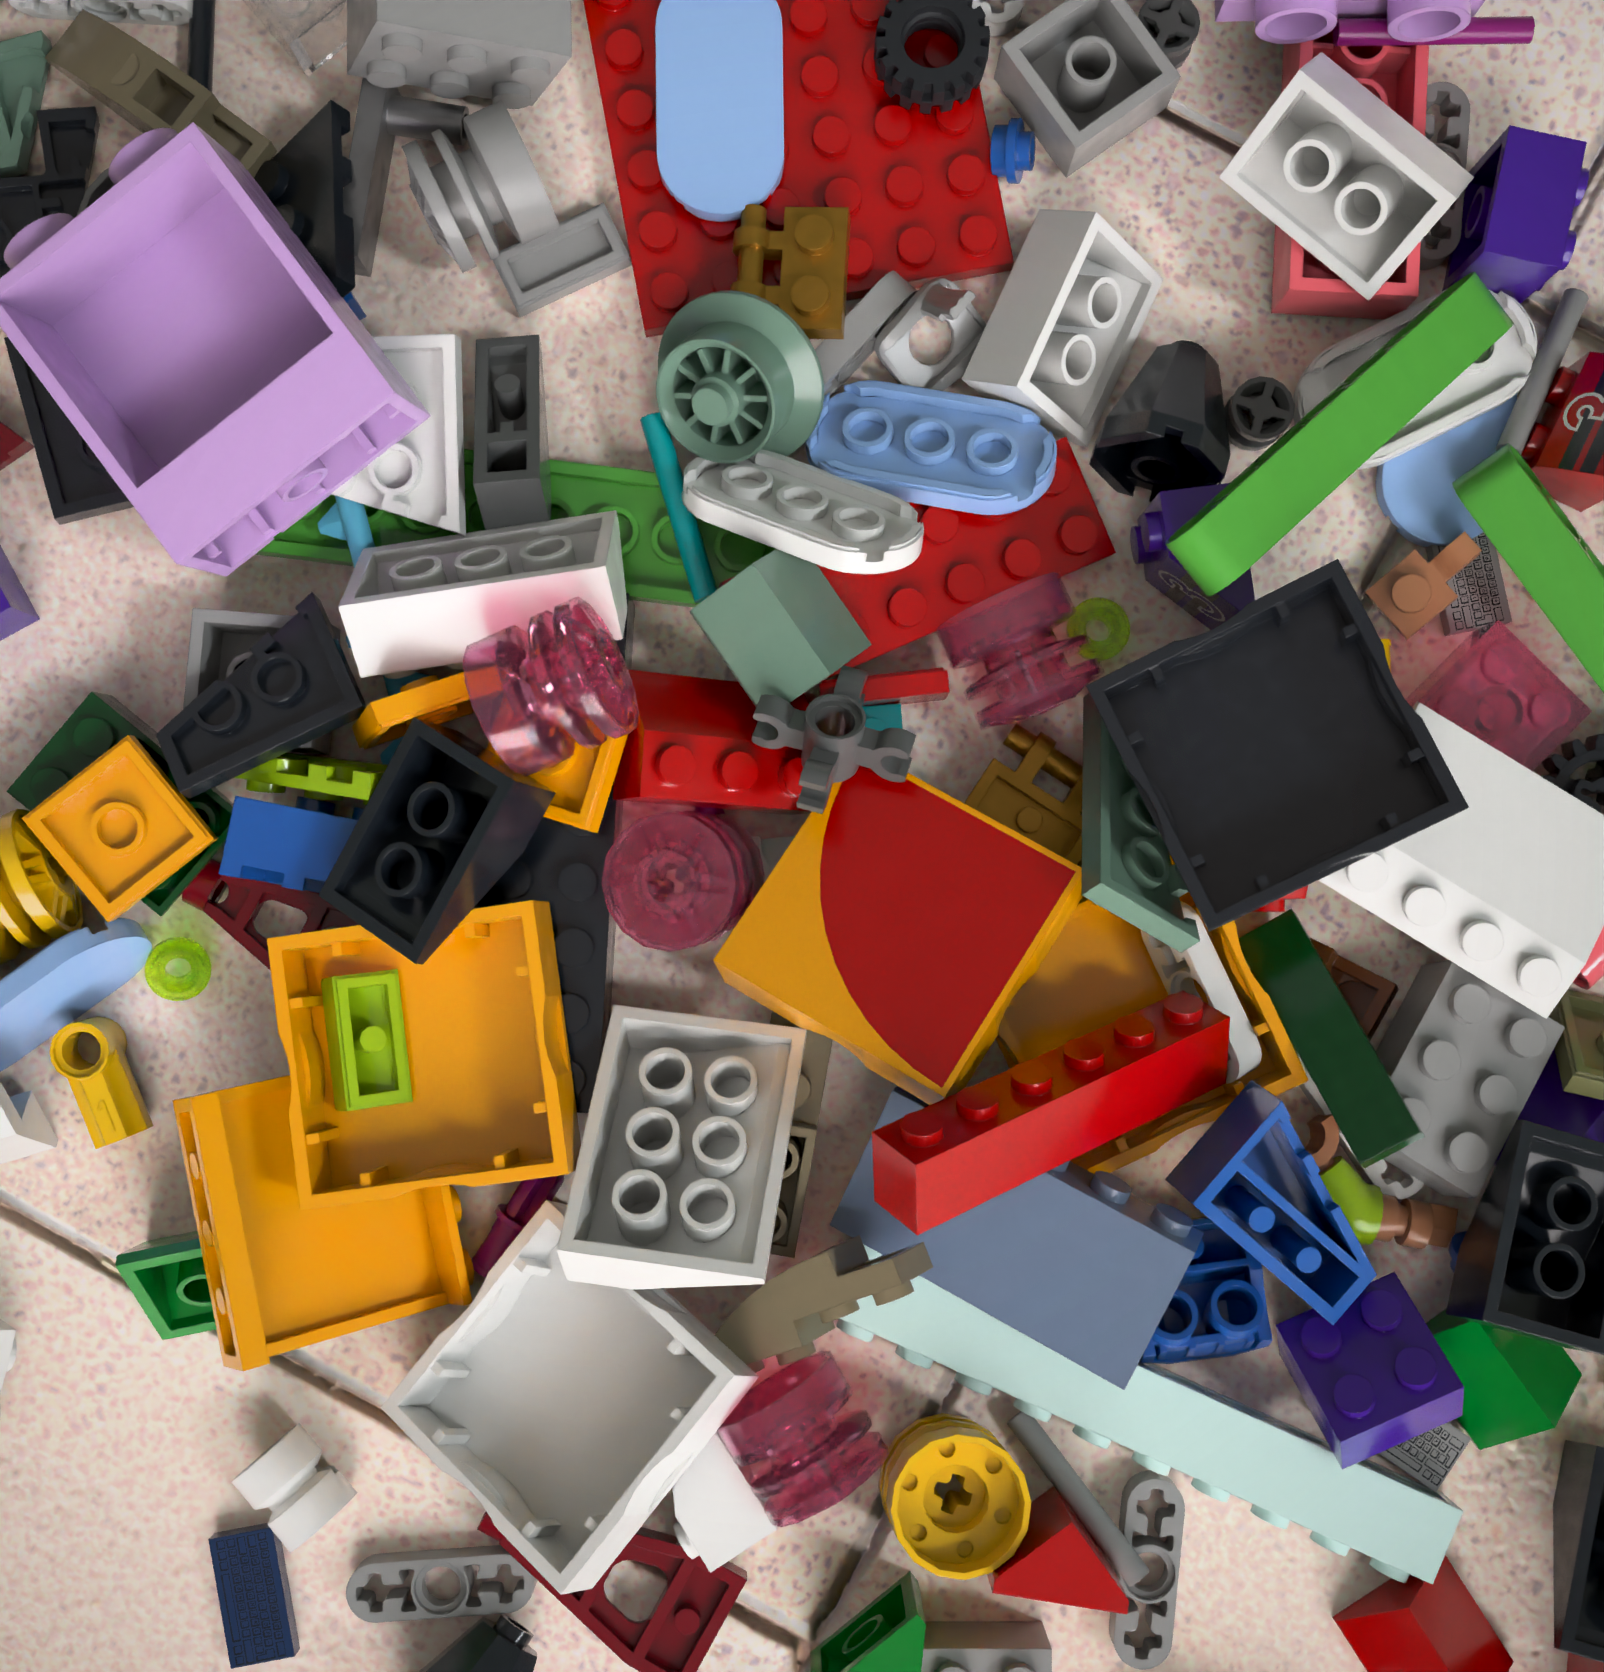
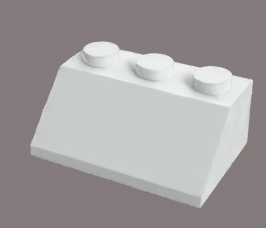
M1320 52L1299 69L1219 178L1369 301L1454 203L1474 176L1323 52Z
M1039 209L962 380L984 398L1007 401L1030 409L1041 418L1040 425L1047 432L1050 433L1051 431L1052 434L1058 437H1067L1069 442L1088 447L1163 282V278L1097 212Z

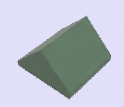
M778 549L753 562L690 610L697 624L755 707L761 695L764 694L775 695L789 703L872 645L817 564Z

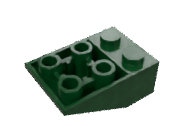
M91 692L6 792L31 811L127 735H134L176 787L177 785L156 737L157 732L112 695ZM216 787L190 799L184 796L218 839L141 899L143 903L159 916H163L226 842L233 803Z

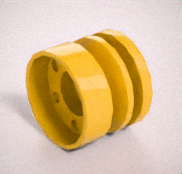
M15 809L3 814L0 818V965L16 959L21 951V943L29 949H40L49 945L52 938H60L71 931L81 928L83 924V905L77 884L23 821L22 817L30 812L24 809Z
M940 1413L915 1420L895 1436L882 1458L878 1487L884 1512L892 1525L898 1541L911 1559L936 1576L967 1580L992 1573L1014 1556L1028 1531L1031 1499L1025 1475L990 1430L968 1417ZM954 1474L962 1487L959 1492L949 1490L945 1494L944 1499H942L935 1486L937 1482L949 1483Z

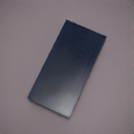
M268 1523L214 1533L208 1540L230 1668L234 1669L295 1657L300 1650L282 1542L273 1533Z

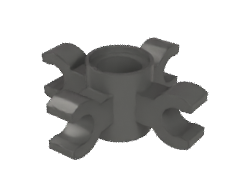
M843 665L834 693L817 697L808 705L806 711L795 709L788 701L781 697L768 694L761 695L753 714V719L758 720V723L752 735V742L769 749H779L788 746L802 750L801 763L803 770L799 779V785L803 787L797 801V808L823 814L830 796L832 784L851 778L857 772L859 765L871 768L878 776L886 780L905 782L912 761L910 754L916 735L901 728H887L879 731L865 727L866 714L862 707L865 694H862L868 677V671Z

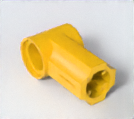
M101 1016L77 1021L60 1029L52 1039L49 1051L51 1062L55 1069L69 1081L95 1149L115 1143L154 1126L125 1055L127 1050L126 1034L118 1023L110 1018ZM83 1032L92 1034L100 1043L101 1054L96 1064L84 1060L78 1051V1040Z

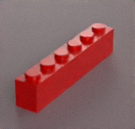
M1182 990L1168 995L1164 999L1132 1014L1122 1016L1116 1021L1079 1038L1071 1039L1065 1044L1033 1059L1018 1063L1013 1068L978 1084L963 1088L946 1099H942L918 1111L908 1113L903 1118L872 1131L874 1201L913 1233L919 1235L1226 1084L1230 1017L1203 1002L1199 997Z

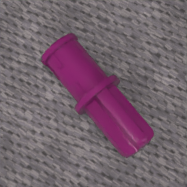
M564 1175L523 1180L518 1185L508 1204H499L495 1210L497 1219L483 1244H481L471 1259L473 1268L478 1274L486 1278L491 1268L546 1200H553L564 1182Z

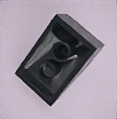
M413 717L318 896L413 963L423 965L525 851L556 793L461 732Z
M1516 1120L1460 1245L1446 1310L1447 1315L1564 1348L1604 1355V1143L1526 1120Z
M1565 1440L1553 1501L1554 1648L1603 1663L1604 1447Z

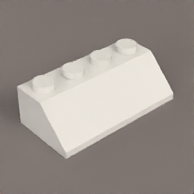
M616 510L466 533V536L456 534L364 548L338 605L360 677L384 675L386 678L397 679L412 675L419 669L447 665L452 669H465L473 667L485 659L505 656L527 660L539 657L548 650L577 646L582 650H595L609 645L614 640L623 639L627 616V599L619 521Z

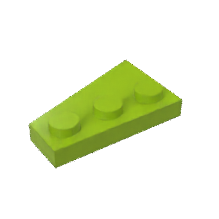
M285 753L234 778L247 780L246 790L285 793L286 787L303 789L304 797L339 801L343 800L344 797L362 799L363 805H367L388 764Z

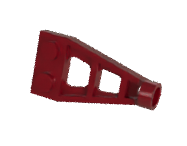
M214 859L207 863L182 893L183 902L206 913L270 971L267 938L260 934L254 926V921L264 902L275 900L302 910L307 916V921L300 933L321 931L332 926L342 928L359 925L318 896L319 893L301 891L264 881L220 875L221 863ZM228 886L229 893L227 898L218 903Z
M487 1511L477 1527V1530L499 1541V1544L624 1663L639 1672H697L747 1581V1571L728 1561L710 1573L700 1555L691 1559L683 1550L676 1536L640 1527L592 1589L560 1595L494 1526ZM634 1560L656 1566L666 1574L667 1585L649 1617L645 1620L633 1621L627 1618L609 1601L605 1594L604 1582L613 1566L621 1561Z

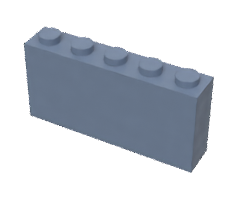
M896 1086L892 1090L874 1130L901 1119L908 1113L929 1106V1104ZM872 1135L830 1223V1226L852 1238L860 1235L864 1245L882 1255L924 1242L933 1268L919 1276L1125 1390L1204 1232L1192 1227V1219L1179 1209L1163 1203L1153 1206L1132 1195L1131 1187L1119 1177L1104 1171H1096L1093 1174L1073 1162L1067 1161L924 1233L916 1235L874 1201Z

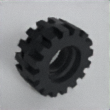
M890 0L885 6L884 17L880 16L876 29L874 46L875 71L878 81L884 80V91L890 98L895 94L900 96V106L909 110L912 103L920 104L919 113L930 114L931 107L939 105L940 111L943 113L952 110L955 100L963 104L970 98L972 89L978 88L988 60L990 29L989 26L984 25L986 15L981 6L975 9L972 8L973 0H899L898 2ZM924 29H934L946 33L955 41L958 47V54L949 65L939 68H928L913 62L906 54L904 45L908 37L913 33Z

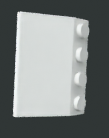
M1417 701L1413 709L1423 719L1469 808L1338 870L1319 881L1547 1019L1585 966L1604 926V815Z
M613 1004L557 1247L567 1280L633 1290L765 1284L807 1037L806 1029Z

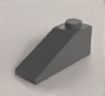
M539 334L476 339L473 485L485 530L551 520V474L542 350Z

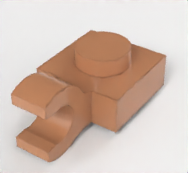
M1465 531L1429 563L1415 549L1365 591V595L1400 634L1408 640L1458 598L1457 594L1447 585V582L1477 558L1482 550Z

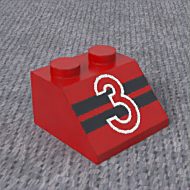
M1589 352L1570 367L1561 366L1558 369L1545 398V402L1549 403L1541 422H1535L1521 454L1553 499L1579 512L1604 500V353Z

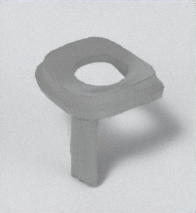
M935 278L928 281L881 331L875 340L874 350L879 360L899 384L943 391L964 375L986 327L985 321L971 303L976 297L971 290H960L954 282L944 278ZM924 316H930L941 322L945 320L951 330L952 339L949 351L944 358L937 363L929 365L919 363L914 359L909 349L911 329Z

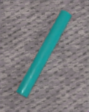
M660 412L648 414L640 419V423L695 603H700L717 590L696 517L688 511L682 501L683 474L670 431L664 423Z

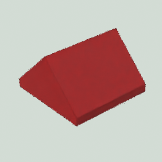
M1052 1486L1031 1502L1028 1531L1014 1556L995 1571L987 1574L992 1593L1127 1615L1129 1599L1109 1559L1056 1488Z
M1446 1555L1433 1585L1412 1575H1409L1406 1583L1391 1578L1332 1617L1367 1672H1508L1514 1662Z

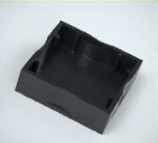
M1338 559L1247 604L1240 612L1218 627L1198 636L1173 641L1086 685L1209 932L1469 808L1423 719L1414 711L1398 689L1388 666L1384 645Z

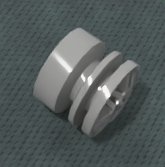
M502 100L463 118L464 130L470 149L458 154L448 137L440 129L432 132L431 135L443 158L442 162L429 167L417 140L402 146L407 158L411 183L409 186L436 242L456 261L462 273L477 267L464 241L477 233L490 259L492 260L500 256L493 228L494 225L505 221L515 238L522 245L560 228L537 170Z

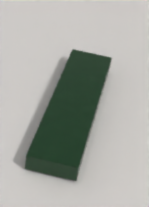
M1292 908L1240 937L1241 950L1260 986L1269 995L1286 1033L1359 1164L1363 1168H1367L1425 1137Z

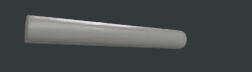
M1569 288L1564 291L1536 354V358L1532 363L1530 375L1519 393L1495 448L1496 451L1509 443L1520 455L1522 454L1588 302V295L1584 291L1576 288Z
M1021 1411L1007 1422V1425L1129 1587L1138 1583L1149 1573V1568L1037 1420Z

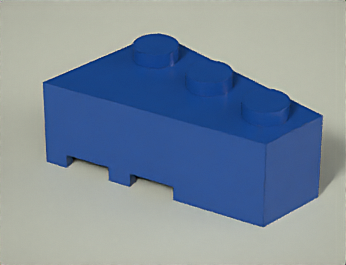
M235 796L219 874L282 885L281 887L301 891L307 890L320 893L364 809L354 807L352 819L335 816L336 804L297 796L295 807Z
M1251 1080L1165 1180L1322 1317L1334 1325L1377 1274L1343 1211L1333 1201L1318 1174L1320 1169L1313 1156L1305 1150L1290 1122L1291 1116L1283 1101Z

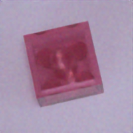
M1499 620L1473 631L1405 699L1412 708L1417 701L1531 771H1534L1592 712Z

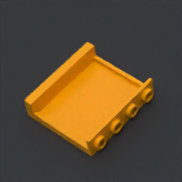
M290 1075L172 1100L223 1366L239 1371H246L270 1364L269 1357L433 1308L447 1304L465 1306L472 1303L470 1286L474 1282V1268L469 1253L461 1246L457 1222L461 1220L462 1215L461 1202L456 1189L452 1185L415 1189L395 1198L300 1210L288 1117L291 1094Z

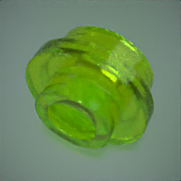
M1099 597L1087 599L1075 607L1067 620V640L1071 648L1084 659L1090 661L1111 659L1121 652L1128 642L1130 636L1128 616L1120 605L1110 599ZM1100 620L1107 626L1108 635L1105 640L1094 641L1088 636L1086 626L1089 621Z
M173 937L161 941L152 948L145 962V978L149 987L158 996L171 1001H184L197 996L205 989L211 977V960L207 951L198 942L185 937ZM175 958L185 959L191 965L190 971L180 977L172 976L165 967L170 960Z

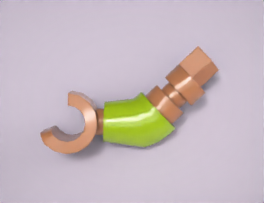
M1332 1114L1326 1116L1317 1115L1307 1122L1310 1129V1140L1305 1150L1313 1156L1320 1169L1318 1174L1333 1201L1340 1206L1360 1244L1370 1245L1374 1240L1389 1242L1394 1237L1397 1244L1416 1249H1423L1427 1244L1447 1248L1456 1230L1457 1208L1409 1198L1403 1199L1399 1204L1397 1197L1382 1194L1379 1186L1366 1183L1342 1156L1333 1158L1339 1143V1127Z

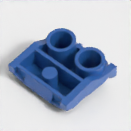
M1208 1217L1192 1218V1227L1204 1232L1194 1257L1140 1359L1141 1363L1174 1364L1229 1357L1267 1347L1273 1341L1261 1263Z

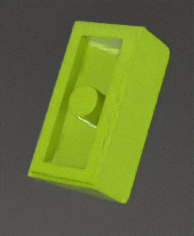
M398 969L323 978L321 980L336 1111H352L413 1102Z

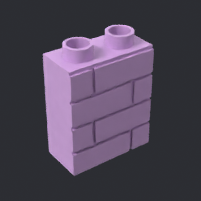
M192 122L179 134L171 128H157L139 135L126 144L116 154L110 164L108 175L115 186L75 218L66 213L44 216L24 227L11 239L4 251V261L10 268V271L0 278V327L174 562L186 567L227 577L273 541L278 533H283L431 415L390 360L384 355V352L343 297L337 292V289L296 234L290 229L288 223L249 171L246 170L236 157Z

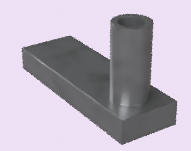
M363 77L349 160H351L352 182L344 186L343 189L344 213L353 218L355 275L371 277L395 136L434 141L431 133L440 129L452 144L464 146L467 136L464 130L463 118L469 115L468 107L403 97L398 87H378L372 85L367 81V78Z

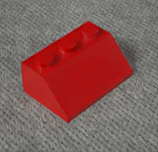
M629 669L620 671L619 699L636 705L637 708L614 779L613 800L788 815L812 812L797 808V801L803 787L799 785V779L803 770L801 763L802 750L788 746L779 749H769L752 742V735L758 723V720L753 719L756 707L739 682ZM804 693L790 702L795 709L806 711L809 705Z

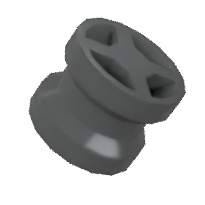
M1146 0L1139 11L1138 18L1175 69H1178L1189 56L1192 44L1197 38L1200 27L1199 12L1191 0ZM1168 38L1171 39V42L1165 43Z
M1259 376L1248 379L1238 387L1224 407L1228 438L1231 444L1242 450H1261L1272 444L1288 428L1294 416L1295 405L1292 394L1283 383L1274 378ZM1245 410L1249 412V416L1253 419L1251 425L1246 413H1243Z

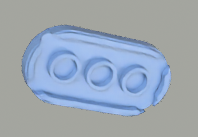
M661 0L655 25L657 161L663 185L670 195L674 196L676 201L684 205L685 210L698 218L715 222L741 219V213L745 209V205H759L768 198L770 193L771 195L781 181L784 169L783 32L780 8L776 0Z
M877 380L857 381L844 385V392L836 394L832 398H830V392L826 394L817 426L811 436L805 441L806 454L810 465L823 469L830 474L884 491L906 502L981 515L1008 514L1033 504L1050 487L1055 475L1057 445L1052 432L1050 431L1048 434L1047 430L1040 425L1041 418L1024 406L1007 401Z
M1517 393L1497 408L1377 466L1376 497L1385 518L1389 516L1391 522L1398 528L1396 531L1405 539L1422 547L1430 545L1448 546L1464 531L1471 539L1483 533V530L1459 499L1452 482L1496 452L1495 448L1517 400Z
M117 918L111 922L104 921L108 930L92 934L89 927L71 931L49 944L0 980V1072L16 1063L55 1035L60 1029L73 1022L123 986L144 967L151 956L152 944L138 922L126 918Z

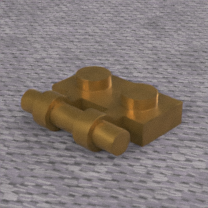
M757 204L745 205V209L741 213V226L734 230L733 253L738 256L737 282L730 285V291L750 293L775 304L801 327L809 339H844L851 221L849 208L785 207L783 231H769L766 229V208ZM763 260H782L780 286H766L762 284Z
M1016 723L1002 744L1023 757L1020 764L1013 771L993 758L964 803L1077 865L1082 858V815L1080 813L1082 811L1083 766L1054 748L1057 742L1043 732L1036 736ZM1040 769L1070 788L1063 802L1032 783Z

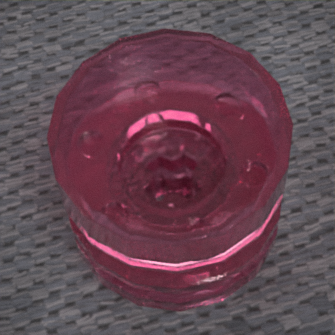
M1059 573L1045 574L995 594L953 616L936 629V634L953 669L967 668L981 663L985 668L987 674L973 682L964 691L967 701L976 700L996 692L999 700L974 715L981 730L996 725L1019 724L1044 714L1074 699L1089 682L1105 673L1099 658H1093L1072 667L1069 666L1066 660L1091 644L1087 634L1057 640L1053 632L1055 628L1066 622L1076 612Z
M580 597L555 606L554 613L546 610L530 617L527 631L513 625L466 646L463 656L465 684L472 707L486 737L500 758L514 772L529 776L574 755L576 742L588 749H593L607 741V736L616 739L637 728L639 711L635 689L627 665L603 619L588 602Z
M701 809L671 811L641 817L619 833L606 855L602 887L607 909L623 933L644 947L672 952L696 947L729 936L764 884L765 872L760 849L743 826L725 814ZM677 869L675 878L679 882L684 883L683 891L673 893L675 883L666 878L668 870Z
M820 1351L784 1367L760 1382L745 1394L717 1430L718 1435L736 1465L747 1466L769 1459L751 1480L750 1488L755 1497H769L764 1504V1512L773 1526L785 1527L799 1523L837 1504L873 1475L889 1455L888 1445L879 1432H868L872 1426V1420L867 1410L856 1409L835 1416L852 1396L853 1387L831 1351Z

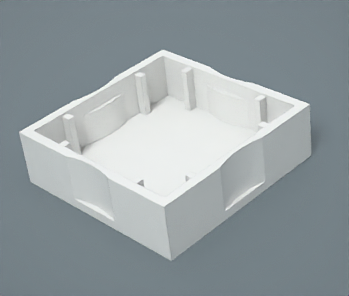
M546 1200L488 1272L482 1287L469 1307L453 1324L436 1337L380 1408L442 1472L462 1483L473 1493L487 1511L494 1526L562 1595L592 1589L759 1376L664 1288L633 1290L567 1280L557 1252L567 1205Z

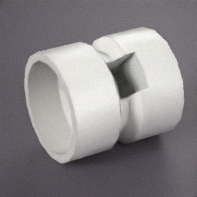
M300 1423L283 1435L232 1481L234 1486L255 1510L267 1507L271 1510L272 1514L268 1526L290 1553L318 1532L358 1493L334 1465L322 1468L318 1465L322 1449Z

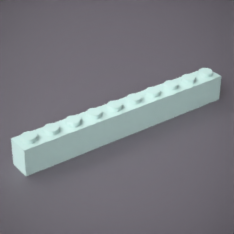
M864 1245L869 1260L882 1256V1254ZM921 1276L910 1280L914 1288V1292L879 1306H876L872 1295L858 1299L857 1303L860 1309L838 1319L836 1327L841 1331L866 1342H871L874 1334L898 1345L895 1353L917 1366L930 1369L933 1361L957 1371L954 1379L975 1392L990 1395L992 1388H995L1015 1397L1014 1407L1035 1419L1049 1422L1053 1414L1075 1424L1072 1430L1075 1435L1093 1445L1108 1449L1111 1441L1134 1450L1131 1458L1153 1472L1167 1476L1170 1468H1174L1192 1476L1191 1485L1211 1498L1227 1502L1230 1494L1250 1502L1252 1503L1250 1511L1255 1516L1276 1527L1287 1529L1289 1522L1292 1521L1312 1530L1310 1539L1336 1554L1347 1556L1349 1549L1352 1548L1371 1557L1369 1562L1371 1567L1402 1583H1406L1409 1575H1412L1433 1585L1463 1514V1510L1442 1492L1437 1491L1435 1493L1424 1484L1368 1459L1342 1470L1327 1441L1156 1364L1141 1363L1139 1361L1125 1390Z

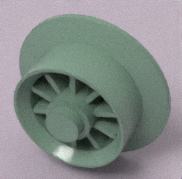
M716 291L704 294L690 301L674 315L667 325L658 352L656 398L664 423L681 445L695 455L712 462L736 463L754 456L761 449L788 456L801 447L811 436L820 419L824 402V380L818 356L809 338L785 311L768 300L750 293Z

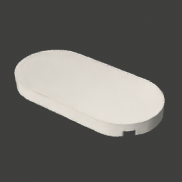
M1489 290L1513 321V326L1358 469H1367L1381 465L1502 405L1524 386L1529 377L1528 374L1532 367V360L1536 358L1537 335L1531 318L1516 299L1502 291L1496 294ZM1444 291L1321 352L1308 365L1296 385L1293 396L1295 424Z
M762 449L754 456L736 463L712 462L698 456L689 462L684 469L682 501L684 506L694 516L717 527L822 567L852 574H882L910 565L921 553L924 525L923 522H917L918 512L908 502L892 494L853 480L835 476L823 469L787 456Z

